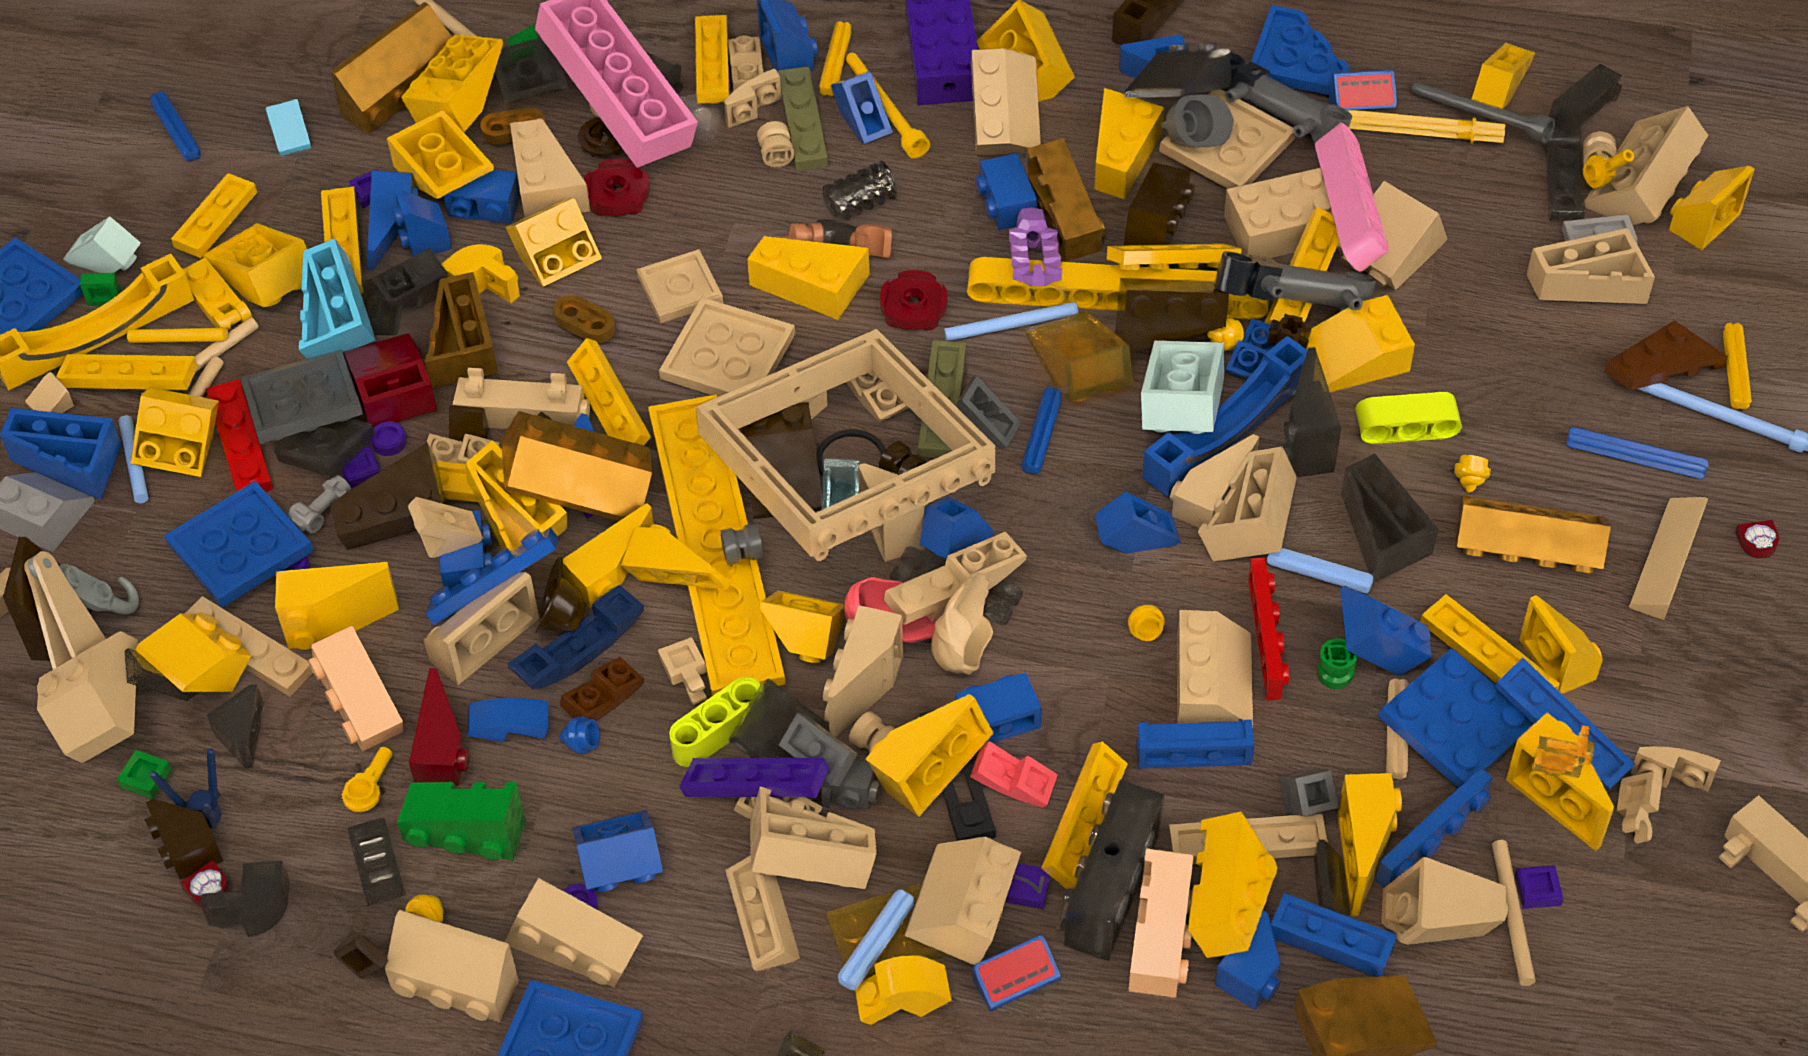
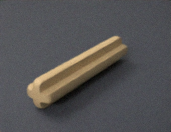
M1396 678L1390 680L1388 702L1409 685L1407 680ZM1387 725L1386 773H1392V779L1402 780L1406 778L1408 771V743Z

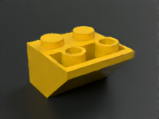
M575 198L559 201L506 226L520 259L542 287L602 259Z
M149 387L140 398L131 464L201 477L214 434L219 401Z

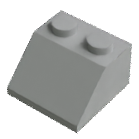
M37 472L6 476L0 482V529L17 537H27L37 546L54 552L92 506L95 499L93 496Z

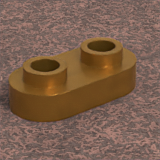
M533 107L490 113L481 120L482 137L490 144L512 143L510 123L543 119L545 122L544 114L539 109Z
M565 295L554 303V317L560 327L583 339L595 340L597 343H604L614 336V317L609 311L578 295Z

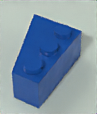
M18 408L10 409L0 433L10 461L100 500L122 445L112 418Z

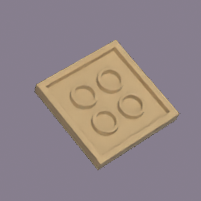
M1215 87L1208 95L1218 96L1230 109L1233 118V128L1229 139L1222 145L1215 147H1191L1175 143L1168 134L1160 142L1159 152L1227 189L1251 184L1295 139L1293 127L1240 99L1233 103L1228 102L1225 99L1226 92Z
M701 297L659 369L660 379L706 394H717V397L773 374L795 336V325Z

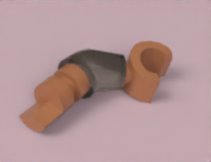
M819 219L817 223H809L808 227L804 223H792L789 236H777L776 238L869 248V255L890 258L892 230L886 226L865 224L855 227L838 220Z

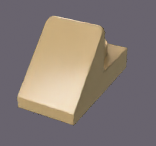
M415 497L408 505L414 526L420 534L430 558H436L477 544L483 539L472 511Z

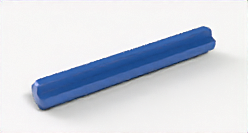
M1578 427L1570 428L1566 441L1567 446L1698 479L1705 477L1708 468V460L1705 458Z

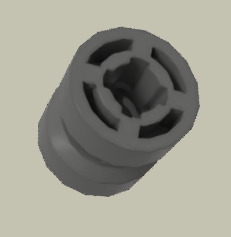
M756 523L745 525L743 529L736 531L732 528L720 530L727 565L739 563L741 558L748 557L752 560L763 558L762 543Z

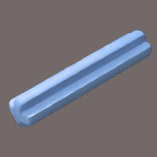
M1282 547L1281 552L1270 553L1267 557V563L1271 566L1342 587L1347 586L1362 593H1369L1374 580L1373 575Z
M902 889L894 892L839 972L838 982L843 987L853 991L863 981L914 906V897L910 893H906Z

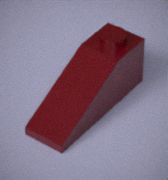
M429 668L409 766L414 783L453 782L455 786H459L462 771L467 772L469 767V749H464L461 734L437 668Z

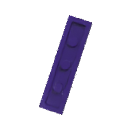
M824 757L693 758L679 788L685 797H757L760 786L772 790L771 797H817L829 766Z

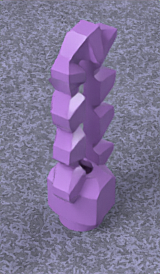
M1033 207L1021 209L1016 222L1017 227L1009 229L1013 279L1030 286H1046L1052 282L1062 280L1057 230L1047 227L1046 215L1043 209ZM1028 249L1042 250L1044 272L1041 264H1035L1034 270L1030 272Z

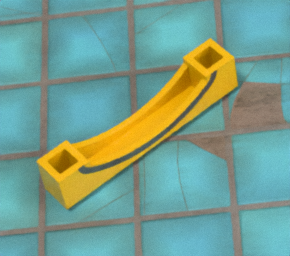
M172 254L141 267L142 273L124 291L103 306L78 319L38 331L18 332L14 328L1 334L0 378L8 391L61 366L67 354H86L127 334L128 330H135L193 302L194 298L187 276Z

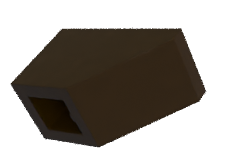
M155 799L146 802L151 816L146 818L145 822L153 840L161 837L164 846L157 849L166 870L174 867L179 879L182 880L212 860L216 864L223 862L203 812Z

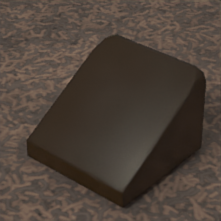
M450 405L449 439L463 442L465 433L487 438L489 429L484 408Z

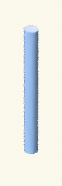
M1076 302L944 328V336L946 341H953L1078 315V307Z

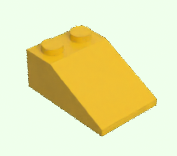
M444 110L387 138L393 166L398 172L412 173L411 185L418 187L419 190L436 199L494 170L493 164Z
M256 223L202 256L203 258L206 257L219 275L246 300L261 307H270L279 303L282 300V296L290 291L302 288L303 251L307 250L303 239Z
M1388 295L1362 301L1363 305L1357 311L1348 307L1311 329L1307 350L1314 355L1311 378L1307 384L1314 397L1410 371L1415 344Z
M388 562L276 572L275 609L288 649H311L312 644L350 626H353L354 630L357 631L399 610V603Z
M968 694L890 731L883 740L878 741L873 746L866 760L886 793L920 817L994 733L976 699Z
M1546 713L1517 739L1506 781L1593 850L1597 851L1602 845L1614 805L1578 736L1572 732L1566 723L1556 720Z
M1392 773L1344 776L1337 819L1351 916H1359L1378 871L1379 863L1383 859L1388 847L1391 831L1397 830L1396 812L1401 811L1402 798L1400 788H1394Z

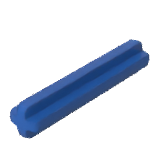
M163 91L152 94L150 97L152 107L184 159L188 162L199 159L201 156L199 146L167 94Z
M1049 386L1044 389L1022 460V470L1025 473L1036 475L1041 470L1062 401V391L1059 388Z

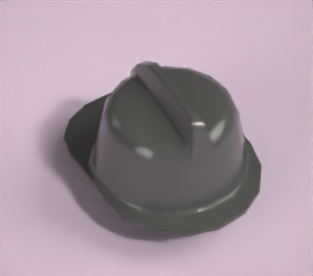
M1186 95L1181 97L1169 109L1166 121L1161 124V128L1167 129L1171 139L1177 144L1191 147H1215L1222 145L1229 139L1233 128V118L1227 104L1218 96Z

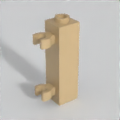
M468 368L469 378L459 377L453 405L484 408L488 428L508 429L518 411L532 415H538L540 412H543L553 421L574 425L581 413L588 415V418L590 415V401L584 399L582 385L566 384V375L560 373H551V383L484 379L483 369Z
M1758 795L1732 816L1724 835L1729 840L1723 846L1726 851L1719 856V859L1729 868H1732L1746 855L1801 904L1795 910L1797 915L1790 922L1799 931L1804 932L1808 929V838Z

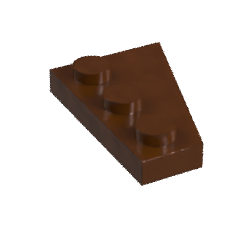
M1674 320L1608 360L1604 372L1628 389L1634 390L1666 382L1668 376L1684 373L1686 376L1698 374L1699 369L1712 366L1713 369L1725 367L1728 356Z

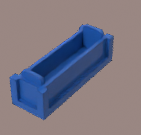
M1239 719L1238 722L1138 723V739H1136L1138 769L1252 765L1254 752L1252 719L1244 720V722L1243 719Z
M1286 893L1283 894L1271 922L1275 942L1279 940L1374 977L1384 975L1386 963L1389 956L1392 955L1397 937L1394 933Z

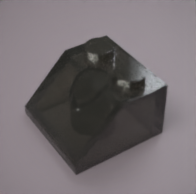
M542 38L501 49L494 77L501 99L505 104L568 88L561 64Z

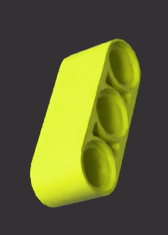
M1448 392L1370 397L1360 401L1355 407L1361 439L1368 444L1446 439L1457 435L1462 429L1456 399L1453 394Z
M741 677L676 721L669 731L672 756L675 762L680 766L689 767L693 758H708L759 722L764 714L762 686L754 678ZM689 741L693 742V743H690V744H682V743H684V742H689Z

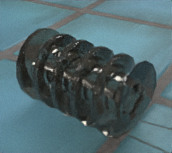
M880 160L879 164L873 163L869 165L867 169H859L856 175L853 173L848 174L845 179H837L833 185L830 183L825 184L822 188L827 209L834 217L841 214L845 221L851 219L850 209L859 216L862 214L861 204L867 210H872L874 208L873 199L879 205H884L885 193L890 200H895L897 197L892 173L887 164Z

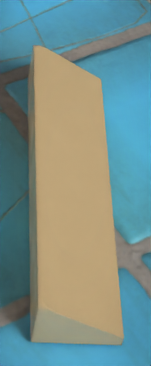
M1686 497L1669 499L1629 609L1665 620L1708 498Z

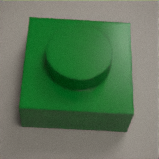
M116 273L81 275L80 286L88 306H103L122 292Z
M135 750L117 778V782L122 789L153 799L160 788L150 778L149 773L156 771L165 780L172 768L169 761Z

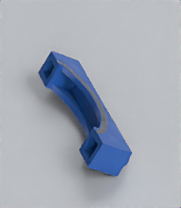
M1286 336L1264 354V359L1251 376L1218 408L1213 432L1193 434L1183 431L1175 435L1168 432L1146 449L1143 458L1142 478L1165 496L1170 497L1175 483L1178 480L1182 482L1190 469L1231 447L1309 383L1314 354Z

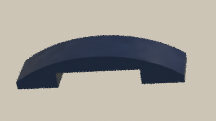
M618 585L592 604L593 613L580 622L576 631L565 632L544 648H541L538 644L533 645L509 662L508 668L532 690L554 684L592 662L615 643L644 611V605L621 585Z

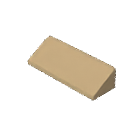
M751 855L726 869V875L753 970L760 971L798 960L800 958L776 875L752 872Z

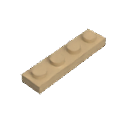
M203 596L185 613L197 614L198 612H204L213 616L218 621L217 625L226 633L239 638L242 642L241 646L252 655L245 669L289 697L313 674L307 660Z
M1322 813L1307 816L1291 815L1247 819L1261 843L1273 858L1325 855L1328 852L1329 846ZM1201 822L1171 824L1168 830L1171 852L1194 855L1193 864H1196L1197 852L1204 851L1206 833L1200 831Z

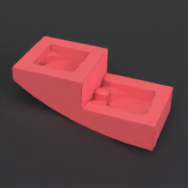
M990 741L980 748L970 775L971 778L997 792L1042 808L1047 806L1058 776L1057 773L1028 755L1019 760Z

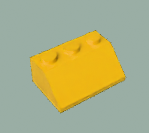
M1021 0L1012 5L976 41L980 50L1008 49L1034 56L1036 60L1038 102L1054 98L1075 78L1045 14Z

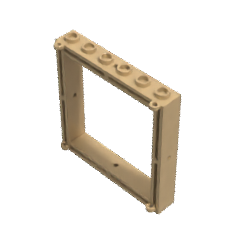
M877 329L696 406L698 434L802 548L817 561H822L827 557L828 549L888 521H892L940 497L955 492L966 485L976 481L980 486H984L990 482L991 474L995 473V445ZM863 374H876L952 451L815 513L738 429Z

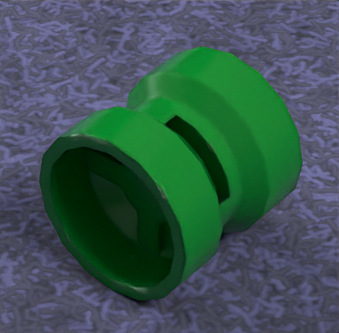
M1330 639L1321 647L1317 677L1324 686L1330 689H1343L1353 681L1357 655L1347 651L1346 639Z

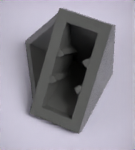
M978 376L972 377L957 402V408L995 447L1000 449L1007 448L1021 422L999 400L987 383L983 382Z

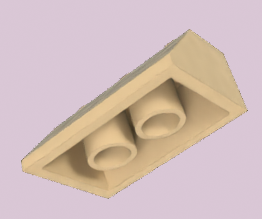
M1008 49L972 50L971 76L976 156L1027 153V148L1040 145L1035 57Z
M526 572L517 573L456 611L455 615L441 626L435 627L423 640L428 660L457 685L461 684L539 619L531 576Z
M1180 610L1177 631V724L1238 722L1239 719H1243L1244 722V720L1252 719L1253 727L1251 633L1217 611Z
M987 837L937 844L905 936L970 964L980 963L993 940L1021 852Z
M398 911L395 917L387 957L389 961L385 967L391 988L401 996L412 998L415 995L429 1000L433 1005L442 1009L453 1007L465 1011L470 1017L477 1020L485 1021L488 1018L500 1022L519 983L510 945L405 911Z

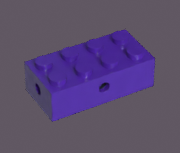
M905 0L906 23L917 105L973 101L971 54L972 50H978L970 0Z

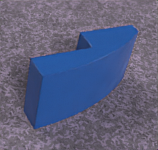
M1251 319L1243 341H1238L1226 367L1227 373L1244 379H1248L1264 359V354L1273 348V344L1267 343L1270 324Z
M500 698L469 703L467 708V736L504 742L507 733L544 739L548 731V701L525 698Z

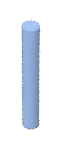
M124 415L119 418L118 422L134 501L136 503H145L149 497L143 468L141 465L131 464L135 437L133 419L129 415Z

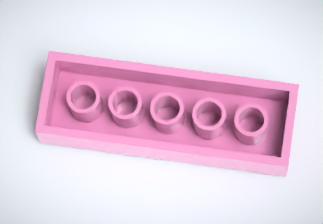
M549 0L540 3L535 30L636 167L691 147L698 121L607 0Z

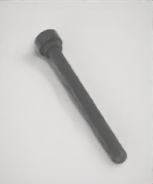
M1419 82L1413 83L1410 87L1414 95L1526 130V133L1531 136L1532 140L1547 143L1554 132V118L1542 114L1529 118Z

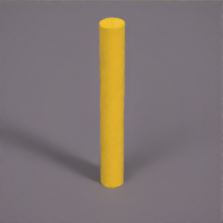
M227 328L128 330L127 339L129 343L227 341L228 330Z

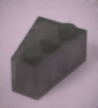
M1376 454L1345 468L1341 495L1368 571L1373 575V583L1433 554L1438 531L1437 526Z

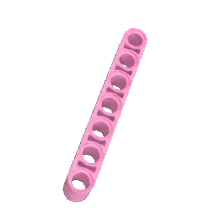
M1341 122L1315 142V148L1342 251L1349 263L1357 271L1362 272L1389 251V247L1358 140L1352 131Z

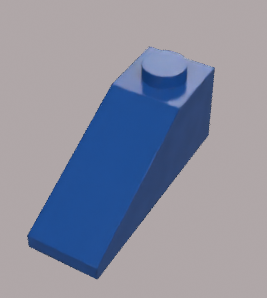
M372 171L367 270L373 271L397 238V230L403 228V226L397 225L392 207L398 206L395 195L397 191L402 190L416 196L418 195V187H411L412 173Z

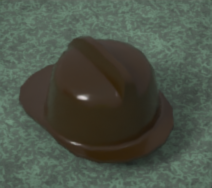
M561 556L556 559L551 569L544 592L541 617L535 634L539 628L555 632H574L578 629L585 613L582 592L561 576L563 568Z

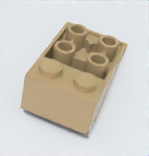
M859 605L855 618L848 619L844 632L845 647L844 649L838 648L833 666L836 673L833 679H827L823 692V701L828 702L824 721L829 722L830 733L835 737H838L894 686L903 659L901 614Z

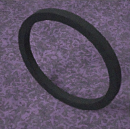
M848 429L827 437L817 451L820 474L828 482L838 487L859 488V480L844 481L830 475L822 464V455L832 442L840 438L854 436L865 438L874 443L882 456L886 449L876 436L866 431Z

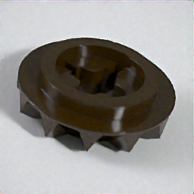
M600 117L587 121L579 130L578 140L582 151L590 152L592 157L602 154L606 159L608 154L619 155L620 149H623ZM603 132H606V136H608L606 142H601Z

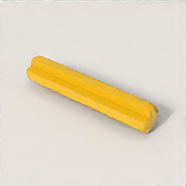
M839 21L834 26L819 84V92L823 96H834L831 84L840 80L852 33L851 24L848 22L843 23Z
M1730 322L1724 326L1725 329L1723 330L1725 355L1728 356L1726 366L1730 402L1735 410H1746L1750 407L1752 399L1744 331L1740 323L1732 324Z

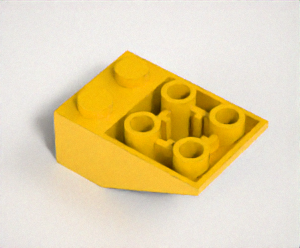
M457 34L448 39L444 48L428 63L426 69L410 84L408 90L401 97L414 121L418 123L444 110L458 127L465 132L483 110L503 46L502 39Z

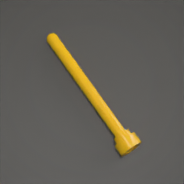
M847 54L846 62L856 75L869 72L857 54ZM873 77L886 115L902 136V148L910 158L923 156L930 148L929 139L921 130L911 128Z

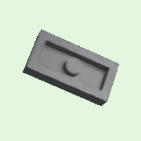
M1629 214L1564 221L1561 230L1565 241L1628 228L1636 243L1638 240Z

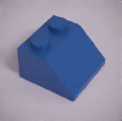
M757 0L759 37L773 68L777 72L778 70L808 66L810 71L814 70V56L818 55V50L814 37H808L807 35L808 28L804 16L799 17L794 5L785 0Z
M1344 586L1340 589L1347 651L1398 676L1432 657L1430 633L1427 625L1352 588Z
M647 810L572 827L586 890L594 888L596 892L608 891L616 888L618 882L630 879L634 883L646 882L654 879L656 873L663 872L654 828Z

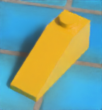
M1505 43L1482 64L1472 99L1504 109L1510 103L1532 63L1535 52Z
M648 503L563 558L562 571L564 578L580 589L584 602L590 608L594 602L618 585H622L629 573L621 566L634 527L650 528V525L654 524L652 508Z
M656 524L650 525V528L634 527L621 566L637 580L720 589L729 588L730 582L671 535V531L666 527Z

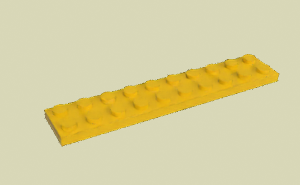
M717 394L648 407L676 537L730 582L728 589L688 586L712 696L741 677L754 678L760 683L762 689L786 685L774 629L760 610V603L766 599L757 559L741 558L739 563L727 565L724 556L720 530L732 528L735 531L741 530L745 525H748L736 474L698 434L696 406L717 398Z

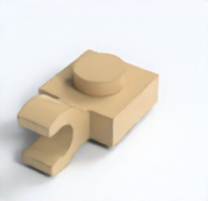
M690 637L659 649V659L672 685L683 682L693 705L707 700L703 691L705 685L700 677L701 674L707 672L706 663L693 638Z
M1655 771L1621 779L1617 812L1624 817L1622 822L1623 832L1635 831V843L1650 841L1652 838V826L1648 813L1657 812L1659 809L1663 780Z

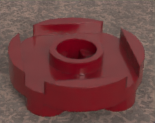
M627 159L605 160L598 164L599 169L593 171L592 174L589 171L585 175L584 181L587 184L591 211L595 215H635L643 210V204L648 199L650 193L649 178L647 172L644 169L641 171L636 168L632 161ZM616 184L621 186V189L612 190Z
M907 270L898 273V278L890 283L888 279L880 291L881 312L885 317L886 324L893 328L931 331L938 326L939 320L945 315L947 310L946 287L944 284L941 286L940 283L936 282V276L926 271ZM912 297H918V303H909L907 301H910Z

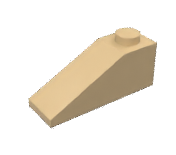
M1252 434L1190 469L1182 482L1178 480L1170 494V500L1173 501V517L1198 528L1203 523L1209 524L1216 513L1213 508L1218 499L1224 500L1231 490L1229 482L1247 454L1251 451H1258L1259 436Z

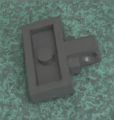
M801 713L796 714L779 744L781 748L795 758L824 757L829 766L824 780L830 785L838 787L858 753L807 715Z

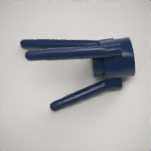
M210 748L207 750L209 789L207 791L199 790L194 792L188 801H184L156 771L149 773L150 778L176 805L203 812L209 828L213 829L217 826L222 813L217 801L220 793L217 788L214 749Z

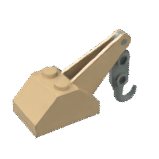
M42 551L28 559L24 565L53 669L39 678L37 685V711L64 755L84 763L134 734L137 651L135 649L138 645V639L122 631L106 639L86 607L94 611H113L117 614L128 615L134 613L138 608L139 596L134 585L124 577H119L118 582L127 591V602L116 597L106 582L79 570L75 566L69 564H61L59 566L50 553Z

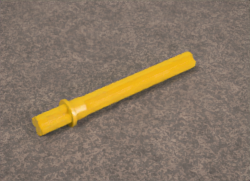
M1348 110L1352 114L1349 129L1462 139L1470 140V144H1473L1474 141L1503 143L1505 124L1481 122L1476 121V118L1470 121Z

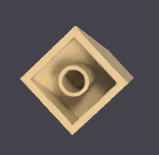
M866 463L858 465L859 493L898 475ZM928 503L870 530L885 562L925 549V547L920 545L925 507L928 506Z

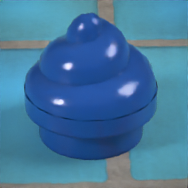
M578 716L569 721L568 725L560 733L559 738L575 753L586 754L590 750L597 748L600 741V730L595 720L588 719L585 716Z

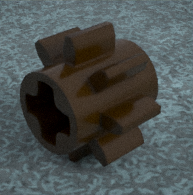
M1284 314L1280 322L1272 320L1267 343L1273 344L1274 347L1288 336L1307 349L1311 328H1305L1302 317Z

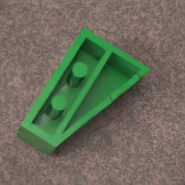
M419 782L410 784L397 820L403 841L415 847H425L428 845L444 848L446 851L454 854H461L463 852L478 854L489 860H514L526 823L517 782H506L504 788H487L485 782H474L472 789H454L455 784L453 782Z

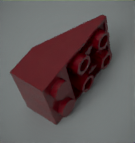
M410 333L343 352L370 430L383 422H399L437 410L431 381Z

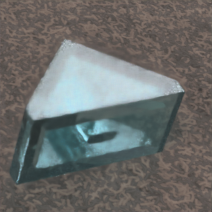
M824 458L822 510L859 493L858 465H860V460Z

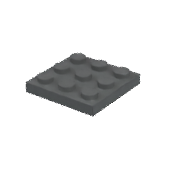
M341 349L241 377L260 444L269 441H279L286 436L303 431H314L321 426L331 423L345 422L363 414Z

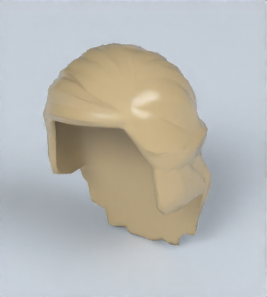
M976 573L963 582L952 594L945 607L944 614L938 617L935 622V630L931 641V653L936 663L945 671L971 675L979 668L982 653L992 638L993 630L991 624L983 616L985 598L989 593L987 587L990 583L989 580H985L986 576L984 574Z

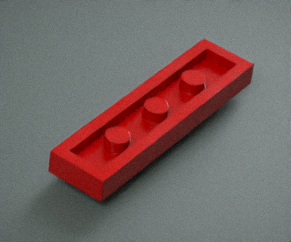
M240 379L206 388L208 398L219 401L216 425L236 492L254 481L265 492L273 490Z
M1251 558L1248 585L1266 701L1281 700L1283 685H1289L1288 663H1281L1280 654H1284L1283 632L1276 631V624L1279 623L1280 613L1278 602H1272L1271 594L1275 592L1274 573L1267 572L1265 558Z

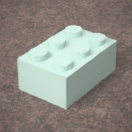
M1154 341L1141 391L1142 429L1161 433L1170 430L1188 431L1193 434L1213 432L1224 383V343Z

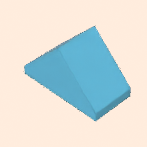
M297 99L264 108L280 156L311 148Z

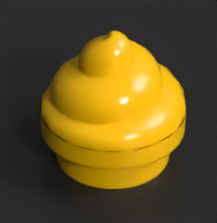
M1228 316L1226 327L1208 331L1207 337L1210 338L1211 342L1224 343V351H1231L1236 347L1238 341H1243L1244 330L1240 321Z
M1473 455L1460 456L1459 463L1455 464L1454 474L1460 480V484L1466 489V492L1475 491L1478 485L1483 484L1485 479L1489 478L1491 469L1488 468V459Z
M1138 606L1128 617V628L1131 634L1142 641H1152L1158 638L1163 631L1165 619L1162 612L1156 606Z
M417 895L406 905V912L440 923L443 922L444 910L442 903L433 895Z

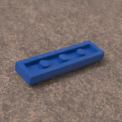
M551 527L543 532H540L539 529L532 531L521 540V546L511 552L508 548L500 551L491 558L490 562L492 564L482 570L475 567L465 573L460 578L461 583L449 589L448 586H445L432 594L429 598L431 601L425 614L433 625L437 624L556 550L559 538Z
M1524 658L1515 664L1494 686L1533 724L1546 713L1556 720L1566 723L1572 732L1578 736L1606 792L1635 765L1625 753Z
M1482 768L1477 770L1380 861L1375 881L1385 888L1421 858L1433 856L1440 847L1441 840L1448 833L1453 836L1462 828L1469 813L1473 810L1479 812L1485 807L1491 798L1489 789L1493 777Z

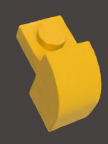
M483 244L471 245L455 252L440 265L442 278L474 272L479 294L488 288L510 304L520 297L517 282L518 276L510 266L504 265L502 251L499 248Z
M900 956L881 961L874 965L876 974L862 981L858 988L855 989L860 1021L869 1025L900 1009L922 1017L952 1001L945 965L922 956Z

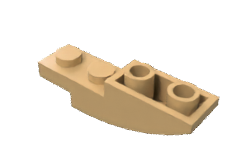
M1003 532L948 555L946 564L943 567L886 590L884 601L894 613L902 615V623L904 625L924 616H927L933 622L944 614L945 607L952 594L969 577L976 573L984 574L986 576L985 580L990 581L987 587L989 590L1018 568L1026 560L1027 555L1006 532Z

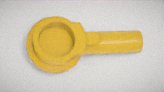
M1625 149L1610 158H1604L1601 155L1590 156L1583 168V176L1587 184L1592 188H1601L1605 184L1610 183L1616 175V169L1633 161L1634 154L1630 149Z
M380 747L365 772L356 773L355 777L347 781L342 792L343 803L347 809L353 812H364L372 809L379 802L381 795L377 782L393 756V752L389 748Z

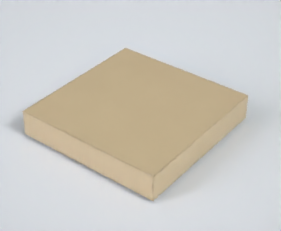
M700 249L637 269L638 279L660 324L692 314L701 297L723 303V295Z

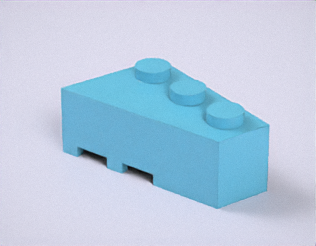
M335 238L303 251L301 291L304 293L303 310H300L302 340H299V351L306 359L340 349L343 353L375 341L376 339L348 254Z

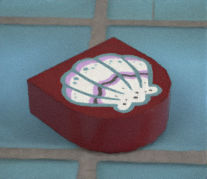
M1773 520L1738 524L1735 531L1742 549L1748 555L1755 558H1767L1775 553L1779 542V534Z
M213 860L180 882L182 889L198 906L205 908L220 904L226 898L229 891V885L223 872Z

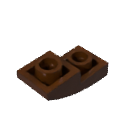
M619 657L592 670L589 682L563 694L560 706L573 718L585 716L588 719L597 721L618 707L643 685L644 678Z

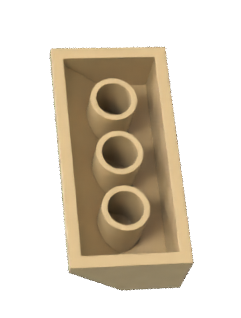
M1689 106L1636 121L1616 152L1618 154L1625 149H1630L1634 154L1633 161L1616 169V175L1610 183L1605 184L1601 188H1593L1583 202L1585 207L1607 217L1629 214L1632 225L1643 222L1648 224L1658 219L1662 214L1661 210L1668 199L1674 195L1675 188L1687 174L1688 167L1701 152V147L1708 137V134Z

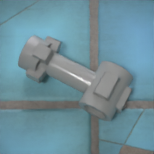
M336 475L331 480H327L322 485L324 492L309 506L302 502H297L290 508L288 517L300 531L306 530L309 533H316L320 530L324 522V517L321 513L330 506L331 502L351 490L350 485L344 478Z

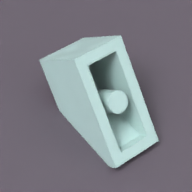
M108 217L80 235L63 260L69 264L98 273H114L119 269L125 271L136 260L137 256L134 252L141 242L115 220Z

